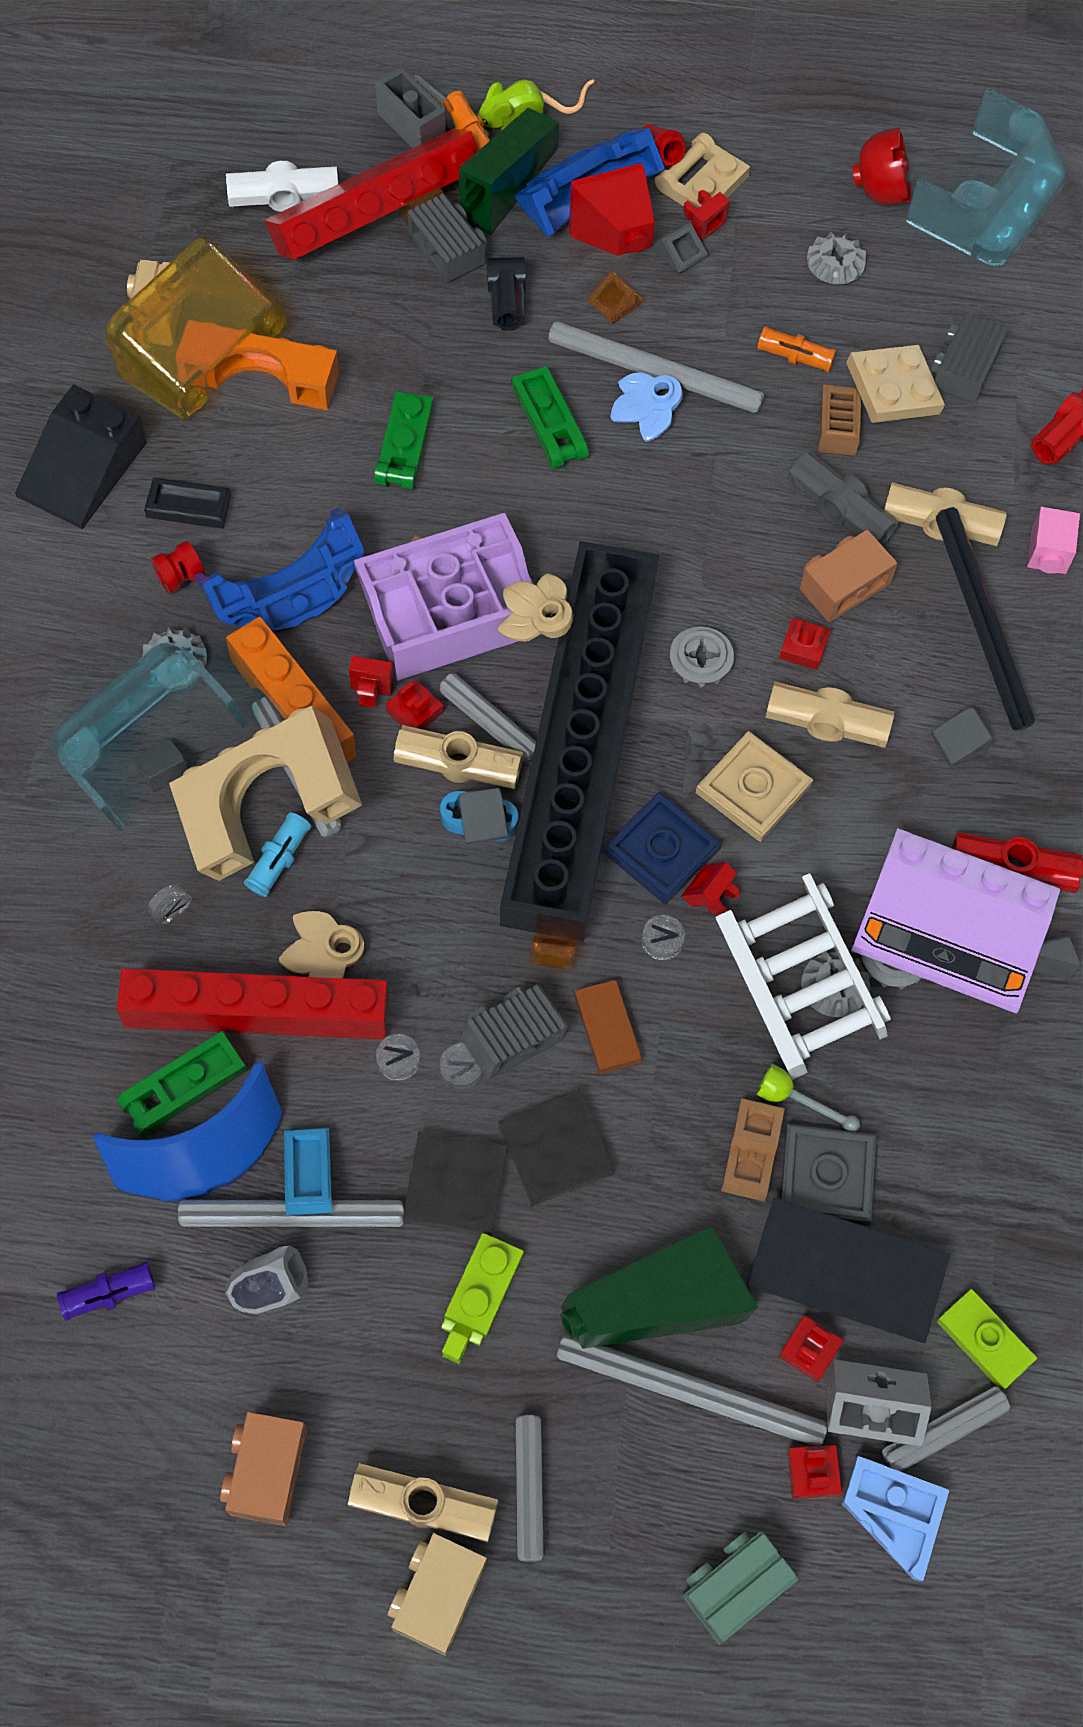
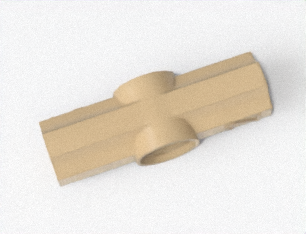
M893 482L884 509L897 521L923 527V531L929 537L943 541L936 522V516L943 509L955 507L960 514L968 539L997 546L1007 516L1005 511L966 502V498L962 493L951 488H938L931 493Z
M775 682L765 718L807 728L813 737L823 741L834 742L844 737L885 748L894 719V711L854 702L848 693L837 688H822L815 692Z
M404 725L399 730L394 752V762L440 772L449 781L454 783H463L471 779L515 789L518 784L524 752L476 742L470 734L463 731H455L445 735ZM454 754H464L467 756L466 759L461 761H455L450 757Z
M359 1463L354 1475L348 1506L407 1521L418 1528L429 1527L486 1543L489 1541L498 1505V1499L444 1486L430 1478H414ZM428 1491L437 1498V1505L430 1514L418 1515L410 1509V1501L417 1492Z

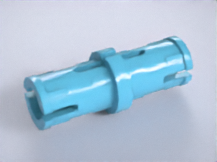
M288 813L286 820L272 841L265 842L261 849L263 855L249 877L245 879L244 884L256 894L263 897L268 896L270 889L285 867L290 868L293 863L294 857L292 855L306 833L311 829V824L295 813Z

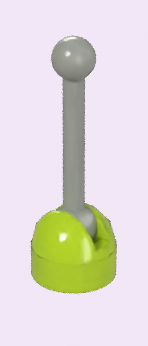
M774 1064L770 1065L757 1090V1096L770 1102H780L790 1097L839 1122L845 1131H858L860 1121L856 1116L849 1115L846 1117L794 1090L791 1076L784 1069Z

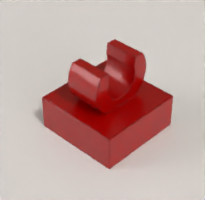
M704 190L699 191L697 201L702 205L699 208L694 207L688 200L684 203V215L687 219L691 220L701 242L727 222L730 201L721 192L711 198L708 192Z
M792 618L779 659L818 670L830 629Z
M352 656L349 666L351 690H357V696H360L358 706L375 708L378 694L391 696L394 685L392 662Z
M416 679L406 684L392 699L385 703L386 712L401 726L404 725L422 730L444 713L443 704Z
M726 862L704 865L681 897L691 907L706 906L712 914L721 915L728 911L720 901L722 893L728 899L738 898L740 895L739 889L730 883L737 873Z
M804 1315L780 1353L779 1358L818 1383L844 1340Z
M836 1445L798 1447L787 1450L792 1499L836 1497L842 1494Z

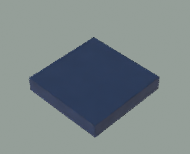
M658 792L603 846V853L666 905L721 849L722 843L661 792Z

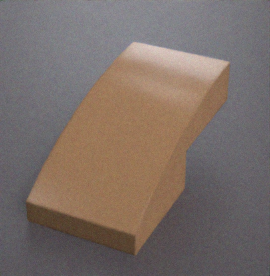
M741 1098L723 1178L722 1192L765 1202L785 1108Z

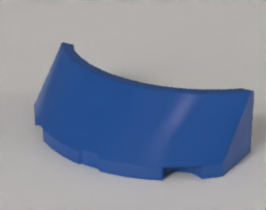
M633 129L623 132L604 143L592 145L550 167L526 184L527 188L517 192L515 198L519 206L541 231L549 237L569 220L571 181L638 163L643 164L647 178L660 173L665 167L650 129Z
M339 508L330 511L331 515L326 520L327 524L314 544L292 564L270 575L249 580H225L219 572L210 576H205L202 573L194 575L216 617L227 624L243 627L260 616L271 631L300 625L301 622L313 616L317 617L331 607L348 588L346 584L355 570L354 560L362 558L364 553L349 514Z
M262 1061L253 1064V1069L248 1079L243 1080V1087L226 1107L205 1123L178 1135L153 1140L122 1139L120 1135L112 1137L101 1132L92 1135L117 1190L129 1195L136 1194L143 1197L157 1198L163 1202H176L209 1195L210 1192L223 1186H228L246 1174L264 1155L263 1151L270 1142L275 1130L279 1129L283 1117L282 1110Z

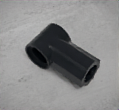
M525 257L487 258L488 292H491L493 325L500 327L502 331L516 330L518 326L525 324V299L523 292L526 291Z

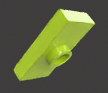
M972 1289L936 1321L1001 1391H1004L1038 1359Z

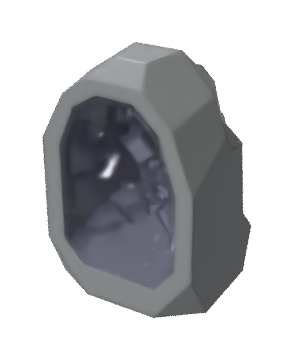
M292 1246L279 1247L270 1253L248 1260L245 1265L232 1272L225 1290V1294L232 1306L241 1312L259 1314L300 1299L308 1286L306 1266L298 1249Z

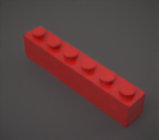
M451 129L265 219V224L278 255L295 260L458 180L460 167L478 152L472 132Z
M122 968L116 1010L124 1028L205 1032L223 1031L227 1033L386 1040L389 995L386 980Z

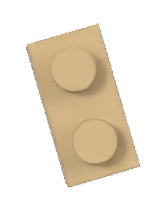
M433 1533L429 1544L420 1541L409 1565V1569L416 1572L408 1591L401 1587L398 1589L388 1612V1616L395 1619L391 1626L392 1630L446 1656L487 1564V1558Z

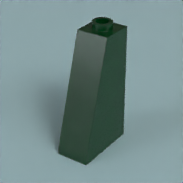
M527 108L460 167V205L463 207L467 215V222L471 226L479 228L489 235L494 233L516 204V193L527 188L526 184L539 174L558 149L559 122L545 114Z
M711 1226L568 1294L561 1306L563 1312L560 1314V1318L568 1336L572 1339L577 1338L581 1348L586 1349L737 1325L746 1321L758 1307L716 1231Z

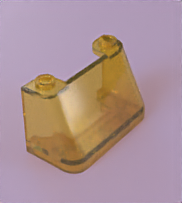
M200 237L112 316L106 327L105 336L118 376L186 420L196 410L205 405L208 399L206 375L252 331L257 335L275 337L282 331L287 321L283 307L220 245L206 237Z

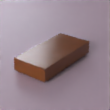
M612 980L575 990V1001L599 1075L641 1064L642 1058L617 981Z

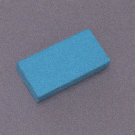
M329 1128L285 1130L286 1216L332 1213Z

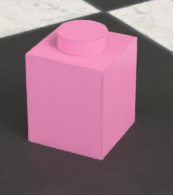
M1040 507L1031 530L1028 568L1039 569L1050 574L1067 573L1076 554L1080 513Z

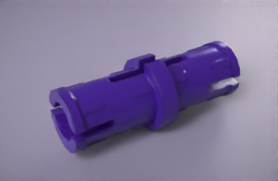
M145 1261L140 1265L107 1276L106 1272L97 1274V1280L63 1292H57V1299L65 1321H68L70 1318L104 1306L107 1310L117 1307L116 1302L156 1289L149 1265Z

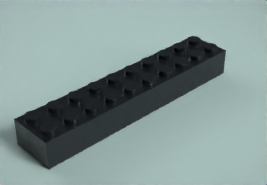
M584 541L579 543L567 602L573 611V621L569 631L559 637L500 905V926L584 942L656 583L659 555Z

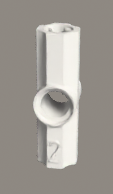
M276 161L271 163L266 168V171L226 173L229 207L269 204L273 210L282 212L338 185L337 167L297 169L291 162Z

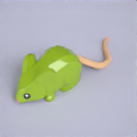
M592 79L584 85L578 103L572 107L561 105L548 94L540 91L529 80L516 81L505 90H503L501 83L495 82L489 88L478 115L482 118L485 124L484 127H501V130H503L527 108L543 114L544 102L562 113H575L584 105L587 90L594 83V80Z

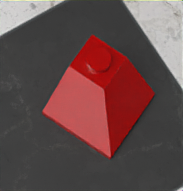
M642 163L571 181L568 230L571 238L617 256L631 252H640L652 247L655 221Z

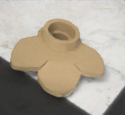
M546 573L541 577L537 585L518 581L503 589L504 601L512 613L497 628L502 636L515 641L526 642L540 634L549 638H558L569 631L573 621V611L570 604L566 601L567 588L564 582L557 576ZM552 614H556L554 617L547 618Z
M320 911L301 912L293 915V922L301 939L297 940L279 957V962L285 969L294 974H309V977L343 978L346 968L354 965L361 959L364 953V940L358 930L351 926L338 925L328 913ZM340 943H348L351 946L350 950L346 953H339L335 948Z

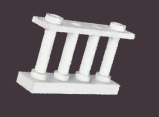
M810 873L802 877L808 895L748 923H746L745 919L737 923L731 910L715 917L792 1080L808 1073L803 1060L810 1057L809 1052L870 1024L873 1025L879 1039L885 1038L888 1035L884 1023L891 1020L881 997L878 996L872 999L828 911L834 904L824 883L816 886ZM816 910L826 930L825 933L764 960L763 956L756 960L754 959L749 949V945L756 943L754 938ZM831 948H835L845 970L782 998L781 994L774 998L772 997L766 983L773 981V975ZM853 985L864 1008L806 1035L801 1036L800 1033L793 1036L790 1035L785 1021L792 1018L791 1013Z

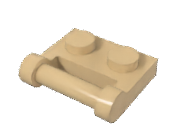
M700 133L692 141V147L684 154L679 163L673 165L669 170L664 169L655 177V185L663 194L682 206L688 200L694 207L699 208L702 206L697 201L699 191L704 190L708 192L711 198L721 192L728 198L749 177L750 166L715 145L714 140L708 134ZM701 157L708 161L685 185L678 182Z

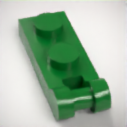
M547 366L512 377L511 387L544 451L550 469L562 467L564 461L573 458L576 461L588 458L587 444ZM566 438L569 444L559 447L556 441Z
M395 391L380 458L376 464L374 484L387 486L389 482L401 484L402 489L414 490L433 411V397ZM392 465L401 466V467H404V468H403V469L393 468Z
M223 1031L125 1090L118 1096L117 1103L124 1113H130L134 1119L132 1124L134 1130L140 1138H144L157 1131L163 1123L247 1072V1069ZM155 1094L160 1104L149 1110L144 1102Z

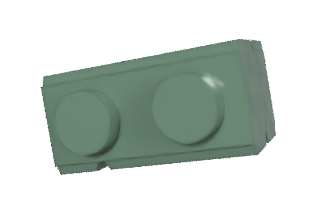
M745 1531L723 1549L729 1558L717 1568L713 1569L709 1562H707L685 1580L691 1589L682 1597L718 1645L726 1641L798 1581L796 1574L761 1531L752 1539Z

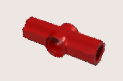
M1083 390L1079 394L1076 392L1070 394L1061 404L1054 418L1033 438L1030 447L1033 449L1035 457L1043 464L1057 465L1080 441H1083Z
M959 832L954 837L952 849L1060 888V891L1076 893L1080 887L1083 875V855L1040 848L1030 839L1024 837H1014L1008 841ZM1008 858L1019 860L1024 867L1014 866Z

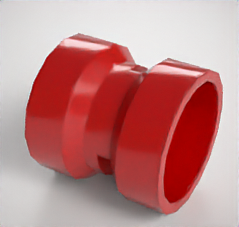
M189 541L176 545L175 550L169 554L160 553L151 557L154 571L168 594L179 590L181 584L188 580L195 582L194 575L199 573L205 575L201 561Z

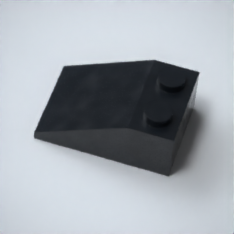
M73 384L52 411L16 489V496L83 529L146 445L140 416Z

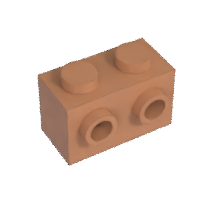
M867 529L856 537L850 535L844 538L836 546L835 550L824 557L817 555L812 558L803 569L804 573L800 590L827 622L830 623L889 586L898 563Z
M247 1412L245 1424H237L231 1452L238 1454L234 1473L226 1472L220 1495V1501L227 1503L225 1511L230 1516L287 1527L307 1435V1428L304 1422Z

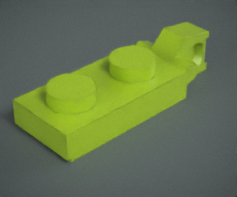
M482 1233L444 1315V1322L441 1328L450 1332L442 1350V1357L460 1364L469 1342L480 1346L483 1338H487L524 1256L523 1250Z

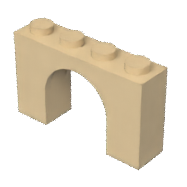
M313 706L298 709L292 712L288 719L273 727L257 731L253 738L237 747H229L222 750L218 757L202 766L187 769L183 776L169 783L197 871L220 881L254 863L241 824L240 808L243 796L249 785L256 777L269 769L289 767L306 813L324 824H328L362 806L331 718Z

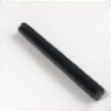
M955 507L943 509L938 512L936 522L1011 728L1015 731L1026 729L1032 726L1035 718L960 514Z

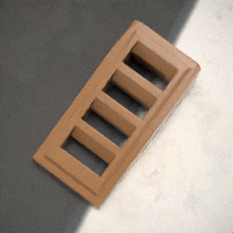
M823 385L817 452L856 456L860 442L861 396L858 389ZM831 398L850 399L851 401L833 400ZM830 407L851 409V411L832 410ZM830 417H831V418L850 419V422H849V421H840V420H830ZM830 428L848 429L849 432L830 430Z

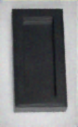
M153 477L144 509L146 518L223 529L231 500L230 488Z

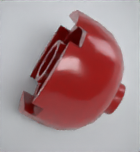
M893 128L874 134L862 146L859 153V164L852 166L856 187L863 186L868 198L884 206L911 202V182H905V180H908L907 170H909V163L900 128Z

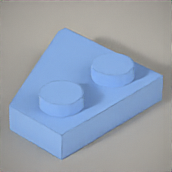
M857 1456L841 1504L913 1580L918 1582L924 1580L949 1490Z

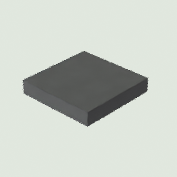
M787 1124L780 1200L855 1224L869 1226L872 1217L876 1135Z

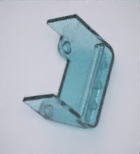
M987 88L983 94L972 134L1015 155V159L994 187L980 181L969 180L961 183L952 194L920 177L916 182L906 223L988 265L1001 266L1010 261L1061 190L1067 175V169L1043 117L1039 113Z
M161 643L153 647L58 725L49 738V748L52 754L119 831L124 829L126 825L84 777L100 763L102 748L170 691L174 693L186 692L200 682L241 729L248 725L231 696L191 653L174 643Z

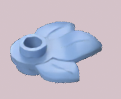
M644 372L629 374L618 381L619 387L624 394L619 396L614 402L610 415L611 420L622 423L639 422L640 432L645 442L654 440L663 434L672 423V411L678 407L682 400L683 391L679 381L669 375H661L654 378ZM669 389L666 395H657L659 391Z

